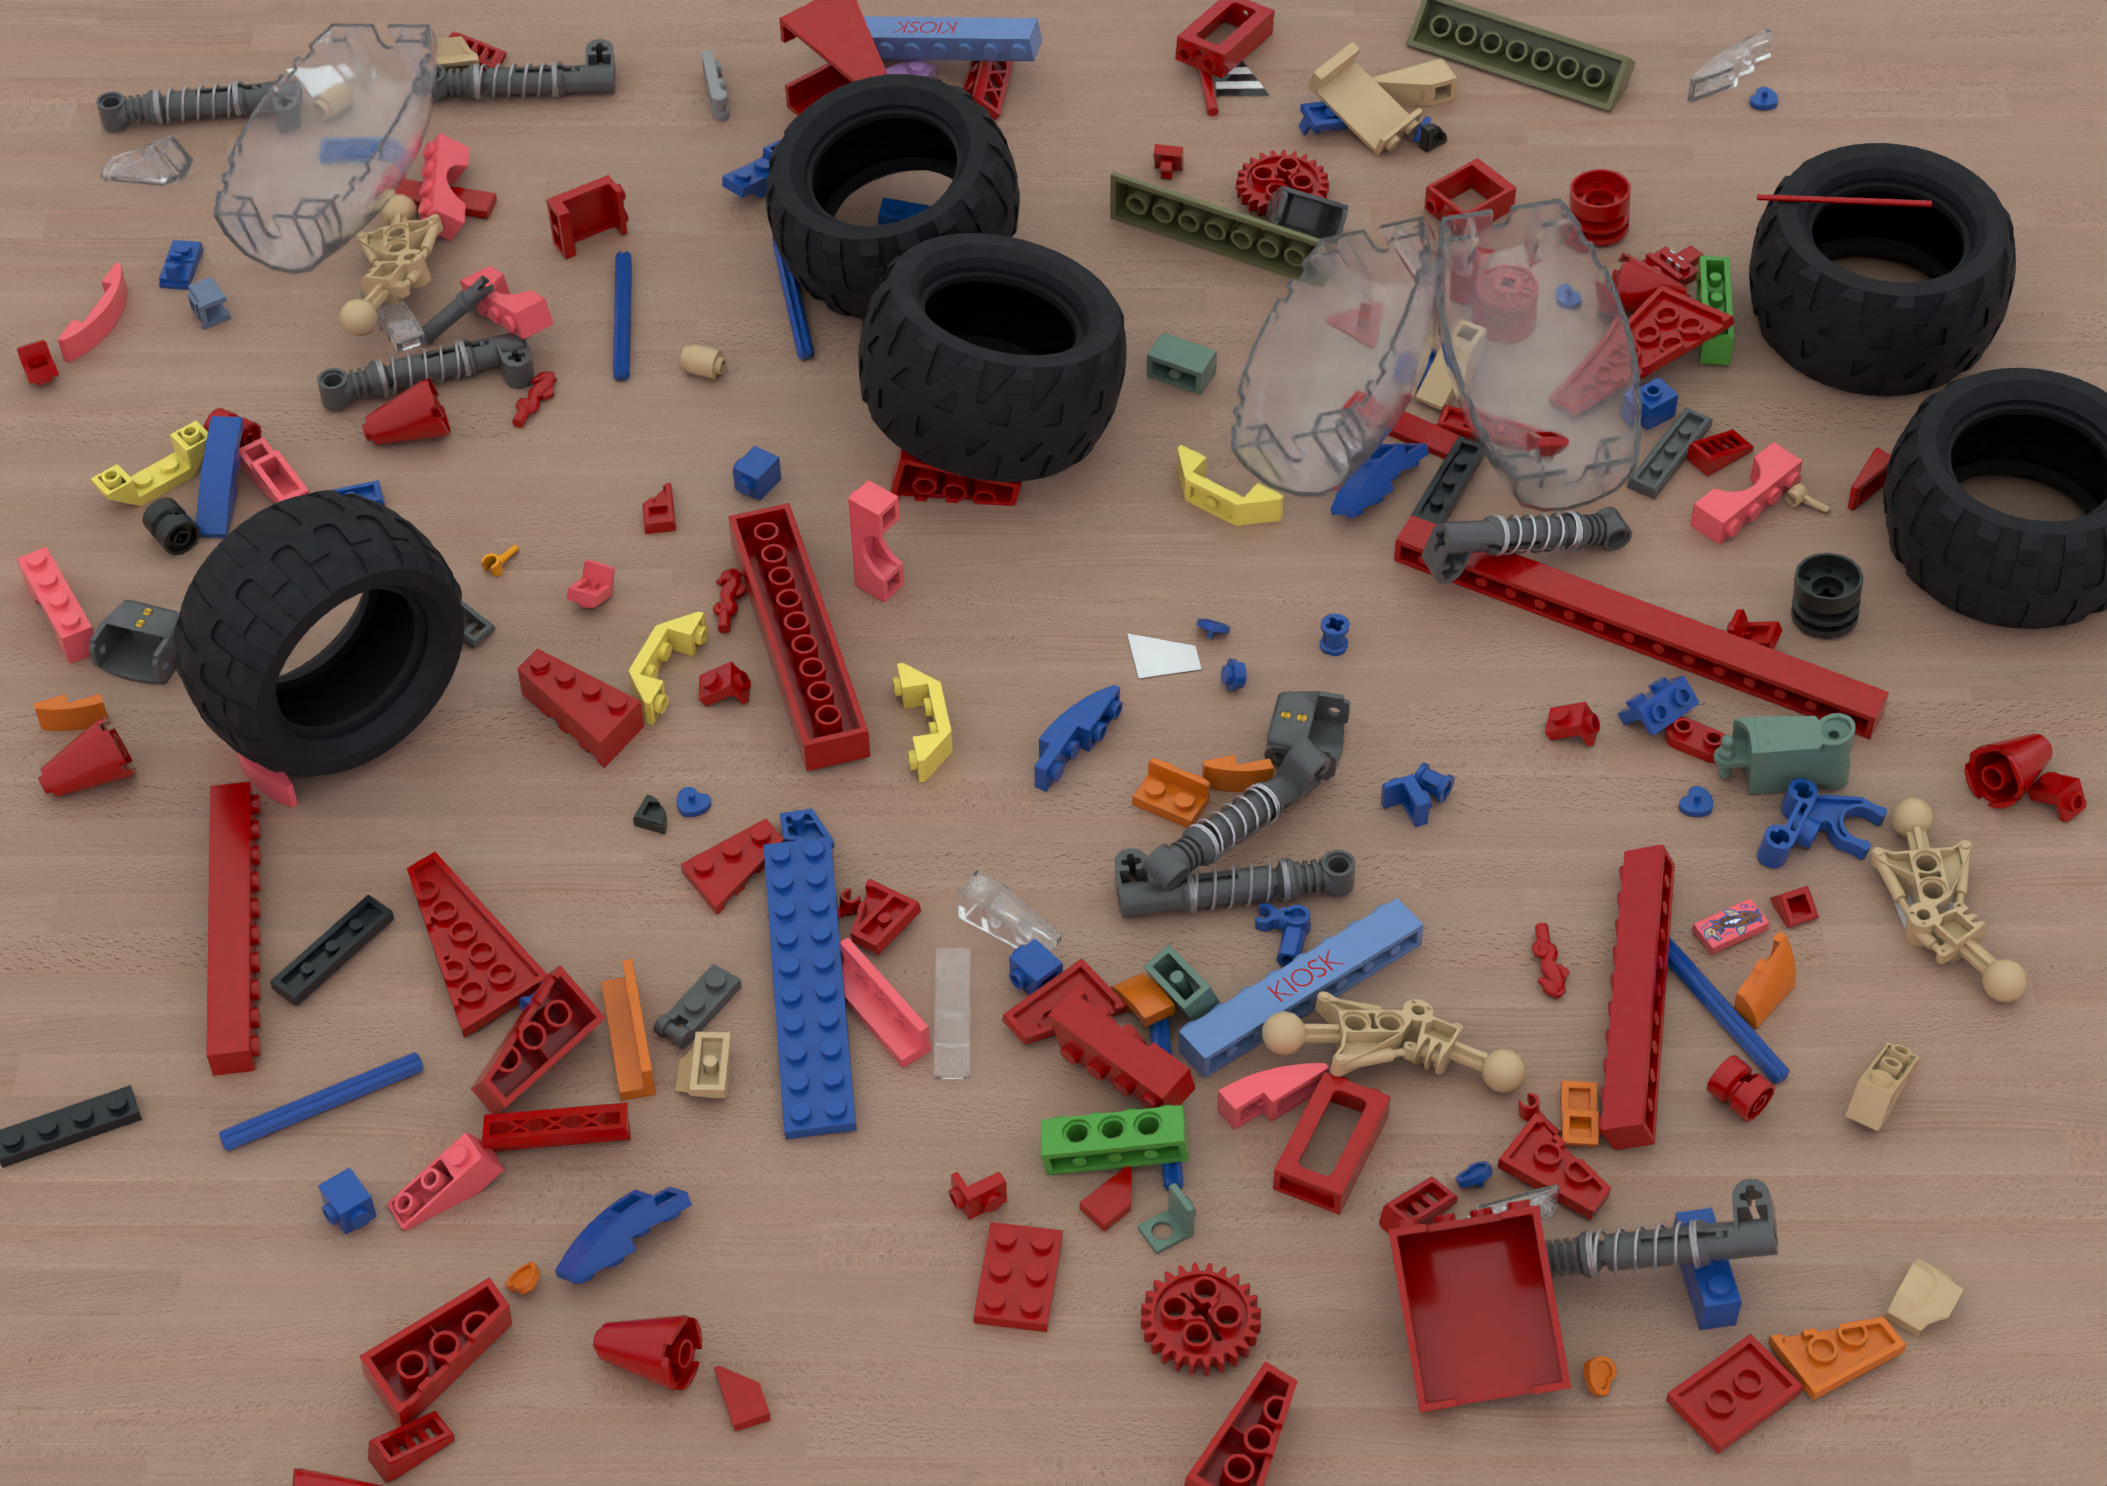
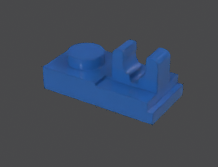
M1323 102L1305 103L1300 106V111L1304 117L1298 126L1303 135H1307L1311 129L1315 134H1318L1323 130L1349 128Z
M173 240L159 277L160 288L189 290L188 286L191 285L203 253L201 242Z

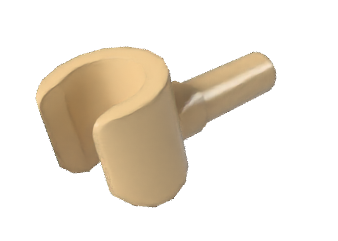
M1796 484L1787 491L1788 495L1784 498L1785 503L1793 508L1797 507L1801 502L1826 514L1830 508L1809 496L1808 490L1802 484Z

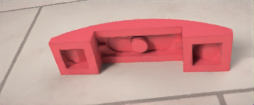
M115 263L101 281L105 294L84 322L72 320L58 338L64 361L71 362L93 349L111 332L119 321L127 301V284L120 263Z
M235 751L245 775L261 792L291 808L298 805L293 784L285 772L275 773L270 771L263 765L254 763Z

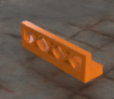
M633 959L622 960L625 977L601 981L621 1101L656 1095Z

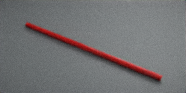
M1757 194V200L1932 207V201Z

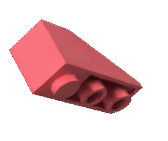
M465 1132L387 1203V1206L402 1230L406 1231L480 1193L505 1169L492 1148L483 1149L482 1140Z

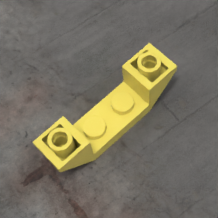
M194 421L170 434L174 453L131 477L116 464L91 478V482L108 500L143 506L194 477L204 458L208 431L197 421Z
M1183 445L1177 448V472L1185 501L1234 526L1279 521L1283 517V495L1257 483L1245 497H1242L1236 492L1230 491L1206 478L1205 456Z
M698 611L656 625L628 670L632 694L634 698L641 701L642 714L648 724L653 725L659 714H663L668 706V696L665 693L664 681L657 679L662 663L668 661L672 651L694 657L700 645L703 646L708 639L709 629L706 627L703 612Z
M905 663L897 664L898 677L892 678L895 697L901 696L903 709L924 706L925 716L932 717L933 721L928 722L929 734L914 736L913 750L908 751L910 770H917L919 783L926 782L953 752L952 731L940 681Z

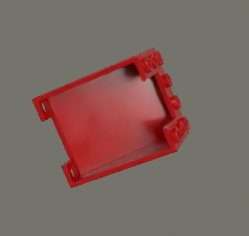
M814 0L779 18L781 41L783 43L798 37L828 62L785 85L787 107L797 116L820 97L836 88L864 78L887 75L857 0Z
M1529 1199L1507 1203V1210L1497 1214H1493L1492 1207L1470 1210L1471 1218L1456 1220L1455 1213L1434 1216V1224L1419 1225L1418 1218L1395 1221L1396 1228L1388 1230L1420 1412L1571 1388L1539 1205L1531 1206Z

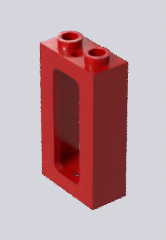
M1218 0L1177 36L1175 60L1223 79L1273 34L1275 10L1250 0ZM1224 22L1239 27L1220 44H1214L1205 40Z
M1324 1072L1274 1169L1273 1190L1340 1215L1389 1117L1391 1096L1383 1094L1378 1089L1367 1088L1351 1082L1343 1076L1337 1077ZM1330 1102H1334L1361 1112L1362 1115L1333 1173L1326 1176L1302 1167L1299 1162Z

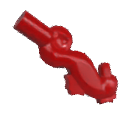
M543 371L531 378L533 386L528 391V399L520 398L515 405L518 410L512 420V424L515 427H523L528 416L539 409L541 399L545 401L554 397L553 387L554 383L557 382L554 372Z
M737 568L723 571L721 577L716 580L717 585L723 586L720 591L722 602L715 603L713 607V612L719 617L718 631L721 633H729L731 630V616L735 615L738 610L735 598L739 599L747 593V589L741 583L742 573Z
M1538 923L1535 925L1536 942L1532 945V952L1536 957L1542 958L1540 969L1544 977H1540L1537 982L1543 987L1545 994L1555 999H1560L1566 992L1564 988L1565 980L1570 971L1561 963H1556L1558 950L1556 945L1550 941L1548 924Z

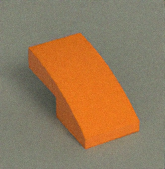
M100 693L68 703L66 695L63 694L33 704L43 730L87 729L103 716L109 720Z
M1235 755L1202 761V777L1210 782V789L1244 792L1252 784L1266 782L1273 777L1274 768L1270 758L1243 764L1237 763Z
M1143 973L1111 986V989L1127 1005L1126 1011L1128 1014L1134 1012L1144 1027L1175 1014V1004L1157 983Z
M1561 1081V1138L1566 1142V1145L1598 1147L1597 1082Z

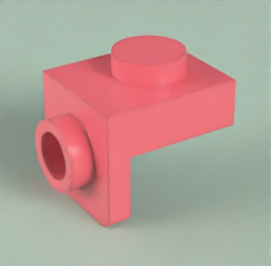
M588 559L584 562L582 578L568 587L567 600L577 602L583 608H596L612 596L615 568Z

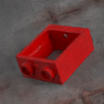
M1476 158L1426 186L1424 208L1443 222L1450 230L1464 238L1514 210L1517 187L1479 158ZM1471 188L1487 199V201L1467 212H1464L1450 201Z

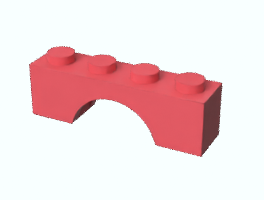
M439 133L432 142L428 141L423 149L422 156L425 157L421 170L423 183L419 194L422 195V200L418 208V214H420V220L426 219L432 214L439 215L444 229L437 236L451 241L465 223L466 204L453 193L448 183L454 184L468 167L469 147Z
M491 266L460 280L462 289L465 291L481 276L486 277L490 282L485 286L488 287L492 284L494 291L480 301L475 310L481 316L489 318L496 325L502 326L509 333H513L521 339H525L553 325L544 297L532 290L510 294L504 274Z
M1771 443L1754 457L1750 480L1754 485L1746 490L1737 492L1712 489L1694 503L1690 526L1718 545L1727 538L1734 537L1742 526L1749 521L1753 522L1756 520L1761 511L1769 505H1775L1785 492L1800 483L1803 460L1777 443Z
M868 480L859 489L854 490L848 498L854 580L857 588L885 603L904 585L903 562L892 553L883 538V534L900 519L899 496Z
M44 547L16 558L25 585L35 603H40L58 644L69 664L90 657L89 645L91 643L90 638L94 634L93 628L48 548Z

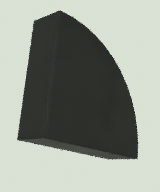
M1428 123L1421 126L1419 148L1427 153L1447 142L1446 133L1438 125Z
M647 794L633 817L634 826L665 834L667 830L665 810L660 805L658 799Z

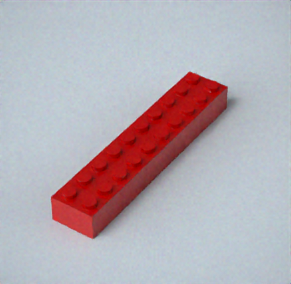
M790 503L728 516L731 543L806 771L870 757L868 728Z

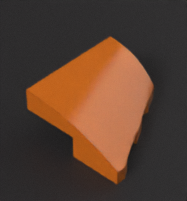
M1780 931L1773 937L1772 953L1766 960L1759 958L1751 974L1736 993L1734 1008L1750 1026L1756 1029L1795 987L1796 968L1793 952L1787 936Z

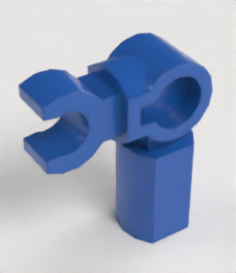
M1269 903L1259 904V916H1266V918H1255L1256 929L1266 932L1276 928L1283 932L1276 960L1281 967H1285L1297 955L1302 953L1306 935L1311 930L1310 911L1303 905L1276 909Z

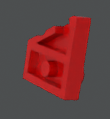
M869 879L865 884L866 895L864 901L859 903L857 909L858 917L853 922L850 935L853 943L879 955L921 912L918 901Z

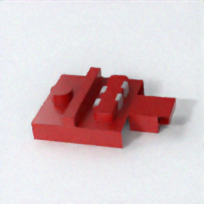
M1692 245L1677 254L1665 246L1653 254L1651 252L1647 253L1642 262L1686 286L1696 280L1698 269L1694 266L1698 264L1699 258L1703 256V253Z

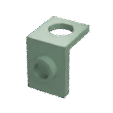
M1174 1183L1169 1186L1168 1210L1139 1224L1138 1230L1153 1251L1159 1254L1194 1235L1196 1209L1192 1201ZM1159 1224H1165L1172 1228L1173 1234L1168 1239L1160 1240L1153 1236L1152 1229Z

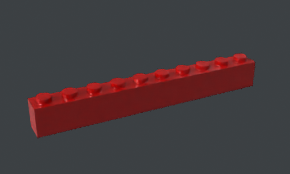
M250 781L210 786L206 1056L213 1076L255 1071V1057L261 1056V1042L259 1035H256V1028H261L260 1009L256 1007V1001L261 1000L259 979L256 980V973L261 972V958L259 952H256V946L261 945V931L259 925H256V919L261 918V904L259 898H256V892H261V877L259 871L256 872V866L261 865V851L259 845L256 846V840L261 839L262 834L259 819L256 820V814H261L262 808L260 795L253 793Z
M1663 844L1624 851V863L1619 868L1622 886L1621 892L1617 894V902L1620 909L1619 919L1615 920L1617 946H1614L1612 951L1615 970L1610 976L1613 991L1612 1001L1608 1003L1610 1029H1607L1605 1034L1608 1054L1607 1058L1603 1060V1069L1606 1076L1605 1086L1601 1088L1603 1114L1598 1118L1600 1134L1602 1137H1606L1613 1150L1655 1145L1675 864Z

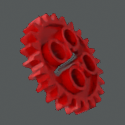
M1273 150L1270 151V156L1260 153L1259 160L1251 157L1250 164L1243 163L1242 170H1238V178H1236L1237 198H1241V205H1248L1249 212L1257 209L1258 217L1266 214L1270 197L1274 191L1278 190L1279 186H1286L1327 199V193H1329L1328 173H1324L1323 165L1317 166L1316 159L1307 161V154L1297 157V151L1292 152L1291 155H1287L1285 150H1282L1280 155H1277Z
M1193 1262L1191 1272H1186L1181 1265L1178 1266L1177 1276L1168 1271L1164 1272L1165 1283L1154 1280L1153 1291H1146L1145 1303L1141 1304V1316H1143L1141 1317V1329L1144 1330V1342H1151L1152 1354L1162 1352V1364H1166L1172 1359L1175 1360V1371L1177 1372L1183 1365H1188L1190 1375L1195 1373L1197 1367H1202L1205 1376H1209L1210 1366H1216L1220 1373H1224V1362L1226 1361L1234 1367L1238 1366V1355L1248 1358L1249 1346H1256L1257 1334H1260L1261 1321H1259L1261 1320V1308L1257 1307V1295H1250V1284L1247 1283L1239 1286L1240 1275L1238 1273L1231 1278H1227V1267H1223L1218 1273H1214L1212 1263H1208L1205 1271H1200L1197 1263ZM1207 1294V1295H1210L1211 1297H1209V1298H1202V1297H1199V1295ZM1179 1313L1181 1315L1178 1317H1173L1168 1314ZM1222 1321H1231V1322H1233V1323H1232V1324L1225 1325V1324H1222L1221 1322H1222ZM1193 1339H1199V1340H1202L1203 1342H1202V1343H1193V1342H1191V1340H1193Z

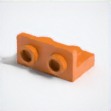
M1152 758L1148 763V775L1132 796V805L1188 828L1191 824L1197 822L1210 803V782L1200 775L1191 774L1175 767L1169 762Z

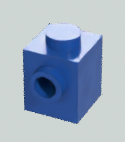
M1658 377L1631 391L1628 414L1633 421L1638 422L1648 431L1675 417L1679 395Z
M753 446L733 466L732 473L735 490L761 501L781 480L779 457L757 446Z
M1035 938L1025 946H1019L1009 956V978L1017 989H1023L1028 995H1031L1063 972V963Z
M350 1167L318 1185L324 1204L321 1208L326 1219L332 1226L337 1223L345 1235L354 1229L364 1227L370 1220L377 1217L371 1195Z

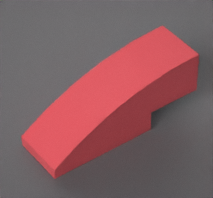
M264 437L239 448L241 454L240 467L274 503L295 496L309 494L307 487L279 450L274 451Z
M1303 1063L1281 1066L1239 1079L1218 1090L1217 1111L1234 1130L1261 1113H1264L1272 1122L1310 1099L1323 1073H1329V1067L1325 1063Z

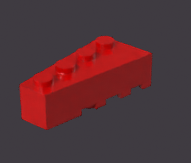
M900 448L892 474L890 492L899 496V500L900 496H914L915 501L927 502L928 497L946 498V503H958V501L964 499H972L974 504L1015 506L1022 481H985L952 474L926 464Z
M538 648L517 668L522 695L547 717L551 716L566 734L570 733L578 741L579 746L587 753L590 751L597 758V762L604 768L644 727L640 700Z
M561 965L547 974L471 1087L473 1093L492 1114H497L509 1106L606 1018Z
M1076 985L1048 1014L1061 1048L1060 1054L1067 1062L1072 1065L1080 1064L1095 1079L1108 1081L1113 1084L1120 1094L1125 1097L1133 1096L1146 1109L1158 1108L1163 1105H1182L1196 1089L1190 1069L1154 1042L1148 1047L1144 1038L1138 1033V1030L1128 1023L1123 1028L1119 1026L1109 1015V1009L1101 1003L1093 1007L1085 1001V992Z
M489 1277L359 1356L364 1376L399 1427L420 1416L512 1325L510 1305Z
M1265 1361L1186 1476L1184 1486H1263L1298 1381Z

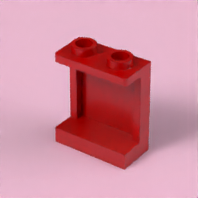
M609 175L546 199L553 244L566 260L576 256V242L611 228H616L621 235L627 234L626 222L629 221V217L623 200H626V195L623 187L619 183L616 184Z

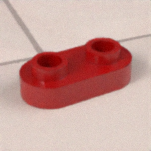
M1680 717L1666 727L1665 741L1676 750L1705 762L1715 763V751L1721 745V738L1725 734L1692 719Z

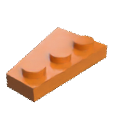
M1884 1316L1841 1323L1839 1328L1822 1331H1817L1816 1328L1802 1330V1333L1799 1335L1784 1337L1783 1334L1771 1335L1768 1341V1345L1790 1373L1803 1385V1389L1812 1401L1904 1353L1906 1343Z

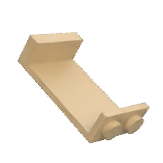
M1351 42L1313 72L1307 87L1379 156L1386 149L1389 152L1392 151L1401 141V137L1405 134L1410 136L1420 126L1418 121L1423 110L1419 107L1409 115L1355 62L1360 49Z

